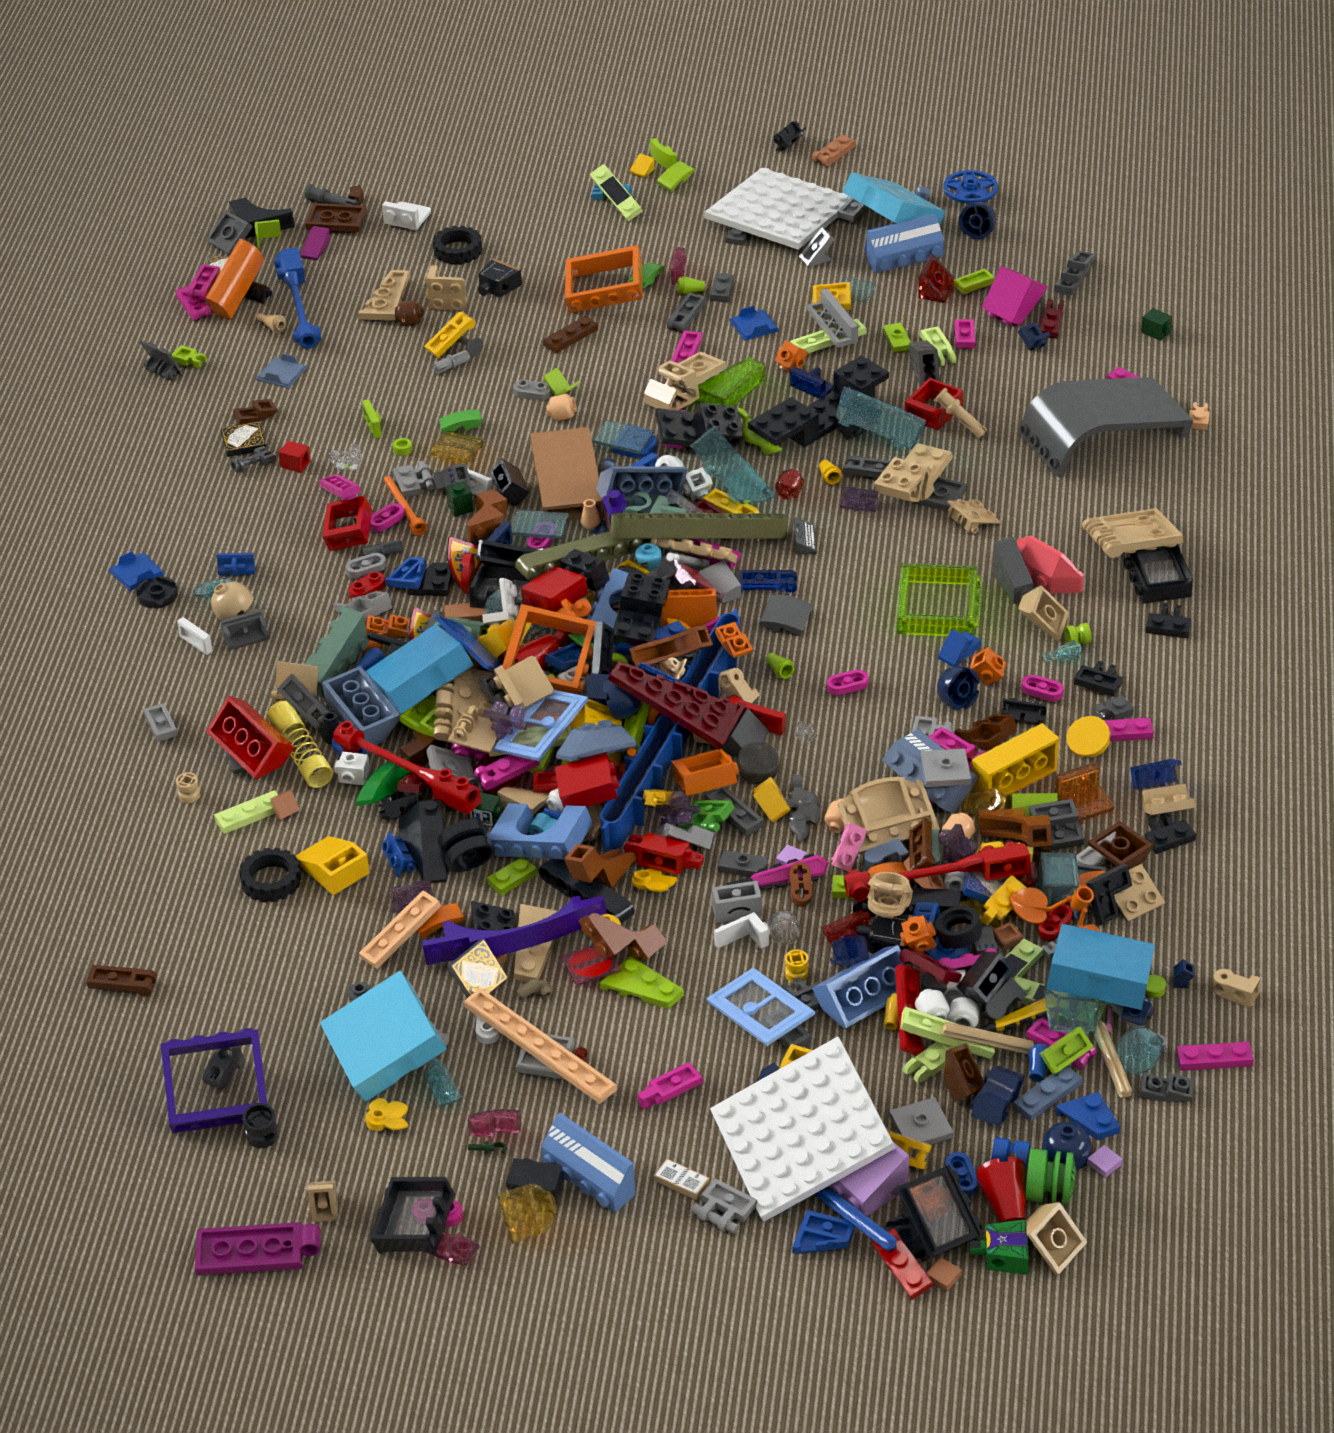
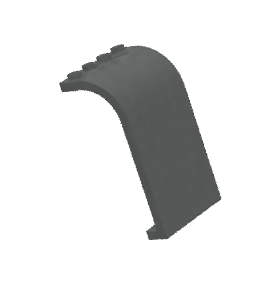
M1153 377L1073 380L1053 384L1039 393L1028 406L1018 433L1054 474L1060 477L1064 476L1069 460L1078 445L1093 434L1102 431L1173 428L1180 437H1187L1193 419Z

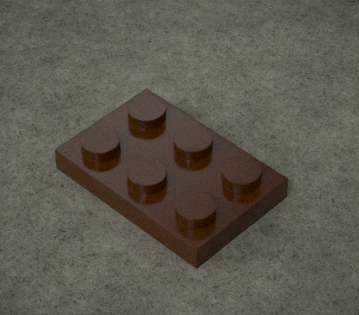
M313 203L305 223L306 230H311L313 226L328 228L331 232H360L367 213L366 206Z

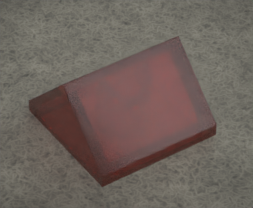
M933 254L930 255L919 275L918 298L945 303L954 288L953 281L955 278Z

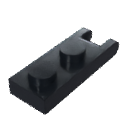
M602 621L595 623L592 673L610 675L614 629Z

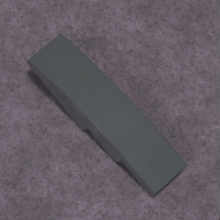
M1077 251L1068 260L1067 268L1061 272L1060 280L1054 285V292L1072 296L1084 281L1096 258V254Z

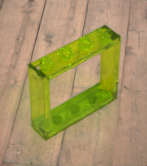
M902 563L897 634L948 636L953 629L959 633L966 631L974 636V627H978L979 616H975L979 615V602L975 601H980V588L976 587H980L981 575H977V566ZM909 582L970 585L968 617L907 614Z

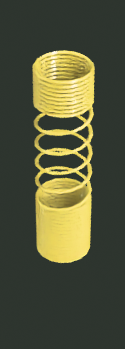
M280 701L272 705L268 710L267 718L284 738L293 745L298 739L307 737L304 742L295 745L294 747H300L290 754L307 784L312 788H320L328 784L332 779L333 770L325 757L322 756V752L318 750V746L313 742V738L309 736V731L305 729L304 723L292 704L288 701ZM311 744L305 751L297 752L303 745ZM313 744H314L315 747H316V749H310V748L312 747ZM315 750L312 756L302 759L306 753ZM304 753L300 759L295 758L296 754ZM322 767V768H321L320 770H318L317 772L312 773V772H313L314 770H316L317 768Z

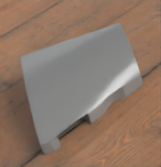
M725 561L713 564L698 572L702 577L694 575L704 581L707 580L712 588H716V600L721 603L741 598V584ZM691 577L695 583L694 585L702 589H710L694 577Z
M380 591L352 598V601L347 604L339 602L333 604L337 612L342 606L364 613L365 620L368 615L377 616L392 609L389 594Z
M665 823L659 827L658 831L659 835L689 842L690 845L707 850L710 849L714 832L695 825L688 830H684Z

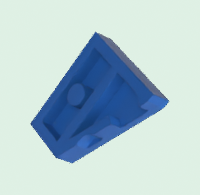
M1099 1092L1056 1105L1055 1112L1061 1117L1064 1114L1072 1119L1074 1123L1082 1126L1096 1140L1120 1133L1119 1123Z

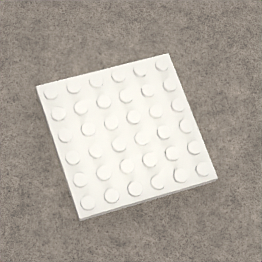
M761 168L707 209L704 218L799 250L817 234L821 227L826 228L838 218L837 211L851 197L845 193L832 191L830 188H823L814 183L802 181L799 178L786 176L784 173Z
M839 1037L832 1039L710 1108L750 1196L757 1199L755 1206L764 1222L896 1148Z

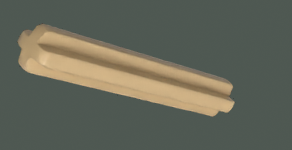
M1103 1021L1094 1022L1092 1024V1031L1117 1093L1121 1098L1130 1097L1132 1089L1107 1027Z
M945 1022L942 1027V1035L1028 1055L1029 1050L1034 1045L1032 1040L951 1022Z

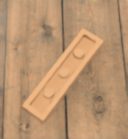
M422 891L359 952L361 959L378 969L441 907L439 900Z

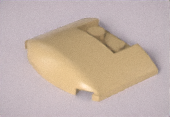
M888 777L873 780L855 788L843 801L841 800L837 804L845 826L850 822L867 829L858 854H865L867 850L897 838L902 843L909 841V830L924 818L932 822V829L940 831L923 781L918 779L916 783L905 780V777Z

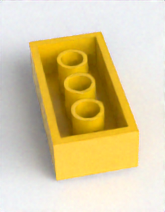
M1042 723L994 747L988 752L978 755L972 759V771L979 778L972 787L971 793L988 807L1057 771L1059 737Z

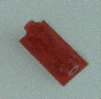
M859 910L825 925L821 929L833 948L855 938L858 924L870 925L868 921L871 920V916L868 911Z

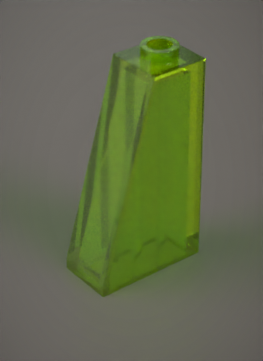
M749 357L728 367L718 375L705 380L704 383L698 384L700 398L694 402L734 407L765 380V364Z

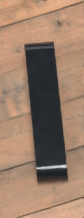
M549 859L538 868L541 878L546 883L570 899L575 896H580L581 900L604 896L607 914L616 916L621 924L635 913L630 901L596 878L591 883L573 879L563 859Z
M912 888L911 903L902 914L913 915L917 902L938 903L940 913L952 907L967 906V896L963 895V891ZM853 899V912L864 917L875 916V913L867 906L868 899L862 902Z

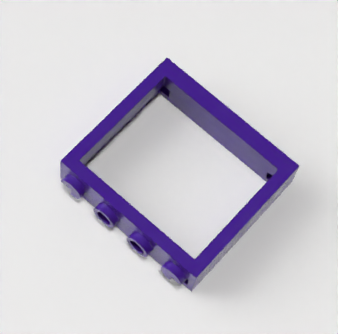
M245 1028L235 1033L219 1032L215 1036L205 1037L197 1035L187 1040L171 1039L166 1043H161L169 1126L172 1134L244 1123L243 1114L245 1110L255 1103L176 1115L170 1056L252 1044L259 1102L257 1103L268 1104L258 1029Z

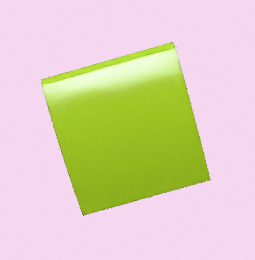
M429 694L426 698L406 710L400 716L399 721L415 731L433 737L434 722L436 719H440L435 715L436 697Z

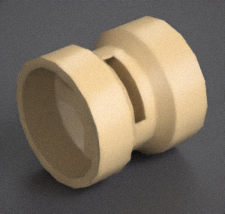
M186 772L176 778L178 797L183 803H193L200 798L196 774Z

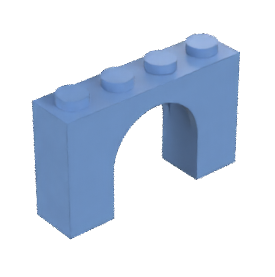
M612 568L609 575L610 580L602 586L604 589L600 588L597 596L598 602L593 604L591 611L593 616L589 615L587 620L596 621V623L603 621L613 628L617 613L610 606L620 604L628 572ZM613 641V645L620 644V642Z
M508 803L488 837L495 848L493 856L564 860L576 844L582 843L593 822L586 806L566 805L557 822L551 828L539 834L526 835L528 833V826L534 820L528 804Z

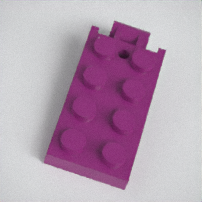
M301 1222L197 1229L196 1276L303 1269L301 1256H315L320 1252L321 1229L316 1224L309 1223L303 1225Z

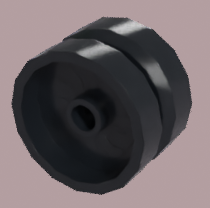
M472 818L456 822L442 831L437 838L440 850L445 854L447 866L452 872H465L475 869L486 863L495 853L494 845L487 836V829L480 819Z

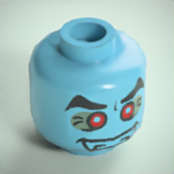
M646 543L636 549L635 564L648 571L659 567L662 553L657 545Z

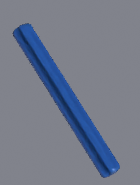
M828 1186L813 1194L885 1250L895 1249L897 1240L894 1236Z

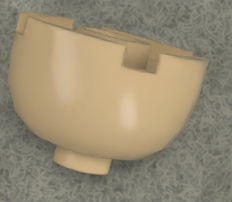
M239 582L220 583L215 587L211 598L212 610L220 620L238 616L237 614L241 610L244 613L252 604L253 595L247 587Z

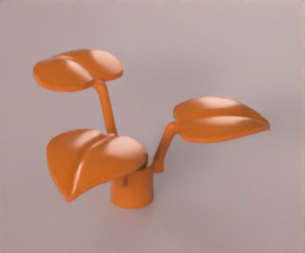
M1091 871L1077 876L1072 883L1074 894L1072 896L1068 895L1065 899L1050 907H1046L1048 904L1046 895L1041 890L1031 887L1011 894V906L1022 920L1031 924H1039L1046 920V911L1050 912L1070 902L1072 909L1081 911L1078 923L1080 928L1101 932L1093 924L1083 926L1084 917L1088 911L1087 906L1092 907L1091 901L1094 898V893L1087 887L1086 882L1106 871Z

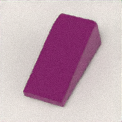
M313 226L300 257L318 260L331 240L329 229Z

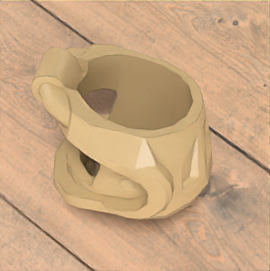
M881 872L875 874L867 883L870 885L867 906L877 916L892 919L894 916L901 915L909 907L913 890L910 887L909 880L903 875Z

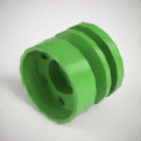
M1030 1148L1026 1201L1042 1203L1045 1192H1051V1201L1056 1203L1057 1193H1062V1205L1069 1206L1070 1198L1074 1192L1076 1175L1074 1153L1067 1152L1066 1163H1060L1061 1151H1057L1054 1162L1048 1161L1047 1150Z

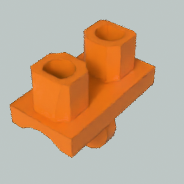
M564 599L561 601L563 608L557 612L585 618L591 613L592 606L586 599L577 600L575 604Z

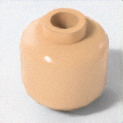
M568 394L551 397L549 405L546 406L548 415L552 416L555 421L570 419L574 416V412H577L576 402Z
M844 799L831 802L824 818L825 823L834 833L844 832L845 829L837 806Z
M965 813L952 814L942 827V834L945 837L944 841L952 847L956 845L965 846L975 833L974 821Z

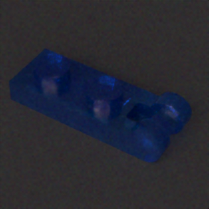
M739 570L741 590H785L788 593H793L797 590V573L794 570Z

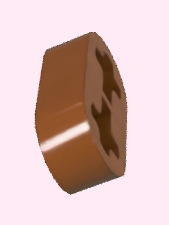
M797 862L790 868V896L795 905L806 906L812 897L811 871L807 864ZM797 870H801L803 874L802 881H799L798 874H796ZM799 888H803L804 898H800V895H798Z

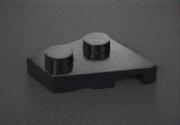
M432 563L425 570L420 588H408V595L448 596L452 580L448 563Z

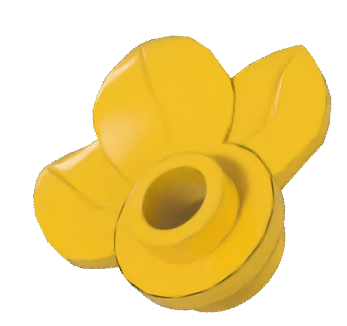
M649 868L636 871L632 878V885L641 890L648 889L654 892H663L669 890V887H672L678 879L677 877L663 875L662 871Z
M384 1098L375 1099L369 1104V1111L365 1115L367 1127L373 1131H382L385 1128L390 1130L407 1128L408 1124L402 1117L408 1112V1106L399 1101L388 1103Z

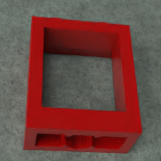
M929 378L905 401V418L939 430L953 415L947 414L944 407L937 409L925 403L930 398L935 399L944 388H947V392L954 399L960 400L959 405L963 406V390Z
M365 495L350 500L327 503L322 537L329 551L368 543L372 508ZM358 515L357 524L336 528L337 519Z

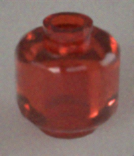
M795 469L783 470L775 483V489L781 498L794 499L799 496L804 486V479L801 473Z

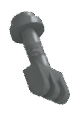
M265 446L254 449V455L243 459L240 456L234 457L231 460V467L235 472H242L245 466L259 461L264 465L272 463L276 460V456Z

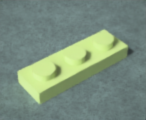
M274 790L214 814L215 822L222 832L226 834L276 814L270 798L278 794Z

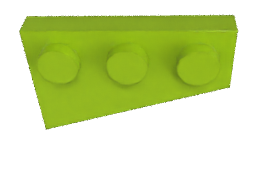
M631 956L599 983L601 990L608 991L612 989L619 991V995L625 997L629 995L641 998L642 1002L669 1009L684 996L683 988Z

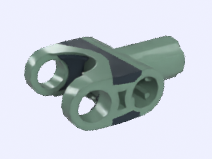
M637 492L630 499L631 506L627 507L623 512L687 513V509L669 506V501L665 496ZM641 498L644 501V505H637L634 499Z

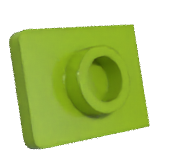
M279 220L255 222L258 248H260L261 238L281 236Z
M558 368L543 376L555 396L565 394L580 384L577 381L570 386Z

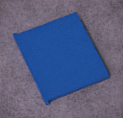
M438 615L434 617L483 668L494 671V669L503 665L462 624L439 617Z

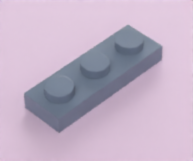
M1066 1066L1056 1074H1051L1013 1102V1109L1031 1122L1081 1086L1083 1078Z

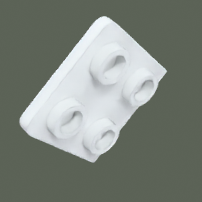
M385 201L382 204L385 224L410 230H417L431 213L430 207L407 202H398L396 204Z
M506 578L499 579L503 612L482 615L483 623L489 626L496 623L501 625L508 619L514 621L518 616L519 607L515 605L517 588L512 581Z

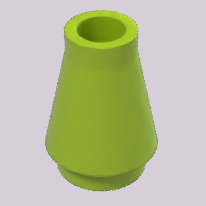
M686 276L678 278L677 292L682 293V295L704 292L705 281Z
M775 653L767 655L766 663L778 678L787 679L792 676L794 666L791 660L778 656Z

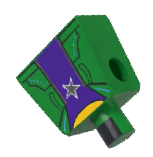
M1026 1220L986 1225L984 1239L970 1240V1255H985V1263L988 1270L1027 1275L1029 1258Z

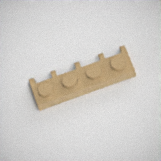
M674 538L651 539V544L657 545L662 549L736 563L738 556L731 553L732 549L720 547L717 550L712 548L713 545L700 543V546L693 544V541L681 539V542L674 541Z

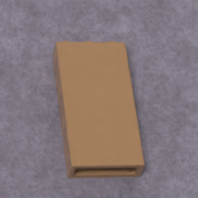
M589 427L530 433L531 450L544 523L581 519L583 502L587 499H592L596 502L599 516L603 517L602 498L596 490L599 476Z

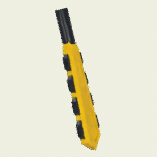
M1063 992L1051 993L1044 996L1041 1000H1035L1025 1007L1015 1009L1012 1013H1006L993 1023L978 1029L991 1032L1005 1029L1010 1030L1015 1028L1016 1025L1029 1023L1032 1019L1045 1017L1052 1012L1056 1013L1069 1006L1072 994Z

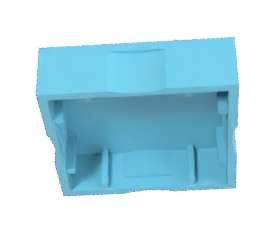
M851 172L843 189V193L895 223L936 214L940 226L946 211L895 182Z
M401 970L320 1022L353 1088L365 1102L395 1084L396 1081L408 1072L421 1067L447 1050L435 1026L426 1016L424 1006L413 986Z

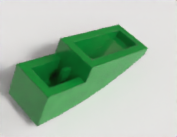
M389 761L384 763L366 781L357 797L356 805L374 804L397 792L398 781L403 779L410 771Z

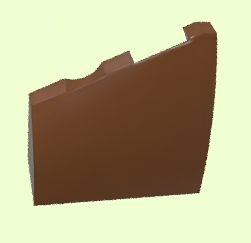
M996 713L983 720L973 722V728L970 730H961L959 728L954 733L969 744H974L981 749L991 750L1016 732L1017 729L1013 715Z

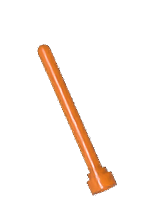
M385 476L384 482L398 504L404 508V513L410 521V530L416 536L423 535L427 531V524L422 518L416 517L392 478Z

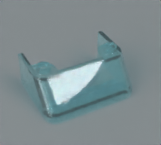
M846 386L843 387L836 418L839 419L838 423L847 427L850 424L876 433L892 440V445L901 449L904 446L910 449L915 447L927 421L917 415Z
M715 425L690 445L704 462L703 469L709 476L712 474L716 476L730 492L728 496L735 504L737 502L741 505L766 502L776 496L751 464L735 451Z

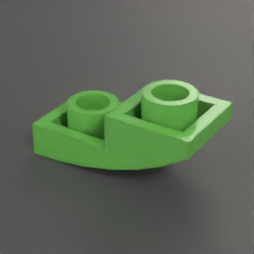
M653 263L642 265L643 288L653 284L654 278L664 273V265ZM633 275L630 277L629 282H633Z
M479 410L459 411L439 419L445 435L456 431L461 426L468 431L483 423Z

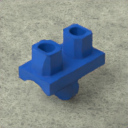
M217 553L216 555L218 575L237 576L238 574H255L256 572L254 553Z

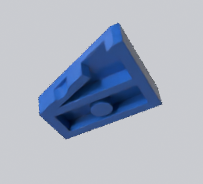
M408 557L386 579L388 587L419 589L427 567L425 558Z
M807 1210L792 1246V1253L802 1254L848 1248L856 1227L845 1219Z

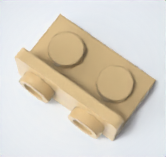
M1183 783L1142 791L1144 811L1151 815L1196 808L1195 799L1188 797L1186 784Z

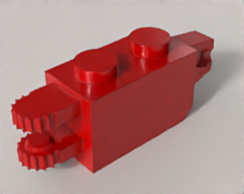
M650 832L646 836L632 834L628 840L629 842H626L623 847L626 853H635L637 865L674 875L681 874L684 869H700L704 863V855L692 851L689 842Z

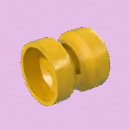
M799 949L789 951L785 955L786 978L791 982L798 977L802 981L806 980L808 977L807 953Z

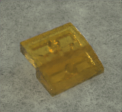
M447 431L436 442L430 452V456L467 464L474 460L475 451L483 447L484 439Z

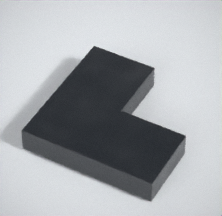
M1122 863L1086 882L1087 887L1094 893L1091 905L1096 924L1102 925L1119 916L1114 895L1132 886L1128 865Z

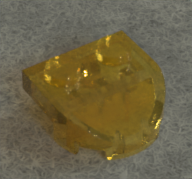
M527 1184L496 1195L512 1244L544 1233L551 1227L557 1215V1204L550 1191L537 1186V1184Z

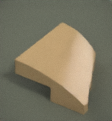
M504 787L497 792L498 796H500L501 806L506 808L508 803L528 804L532 815L537 813L542 807L548 809L547 799L549 793L533 792V790Z

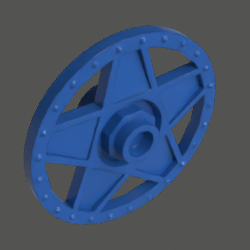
M964 170L948 176L943 183V190L949 198L961 203L984 202L996 195L998 183L993 176L985 172ZM963 176L962 179L953 180L957 177ZM976 176H980V177H984V178H983V179H977ZM994 186V189L991 191V193H989L986 190L987 188ZM948 188L957 190L955 195Z

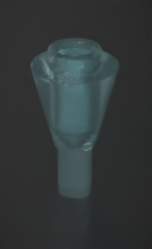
M1072 640L1053 652L1042 654L1044 662L1056 659L1080 660L1079 656L1083 655L1080 643Z

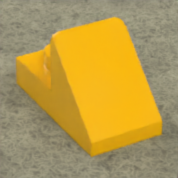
M772 777L753 789L754 798L773 823L791 810Z

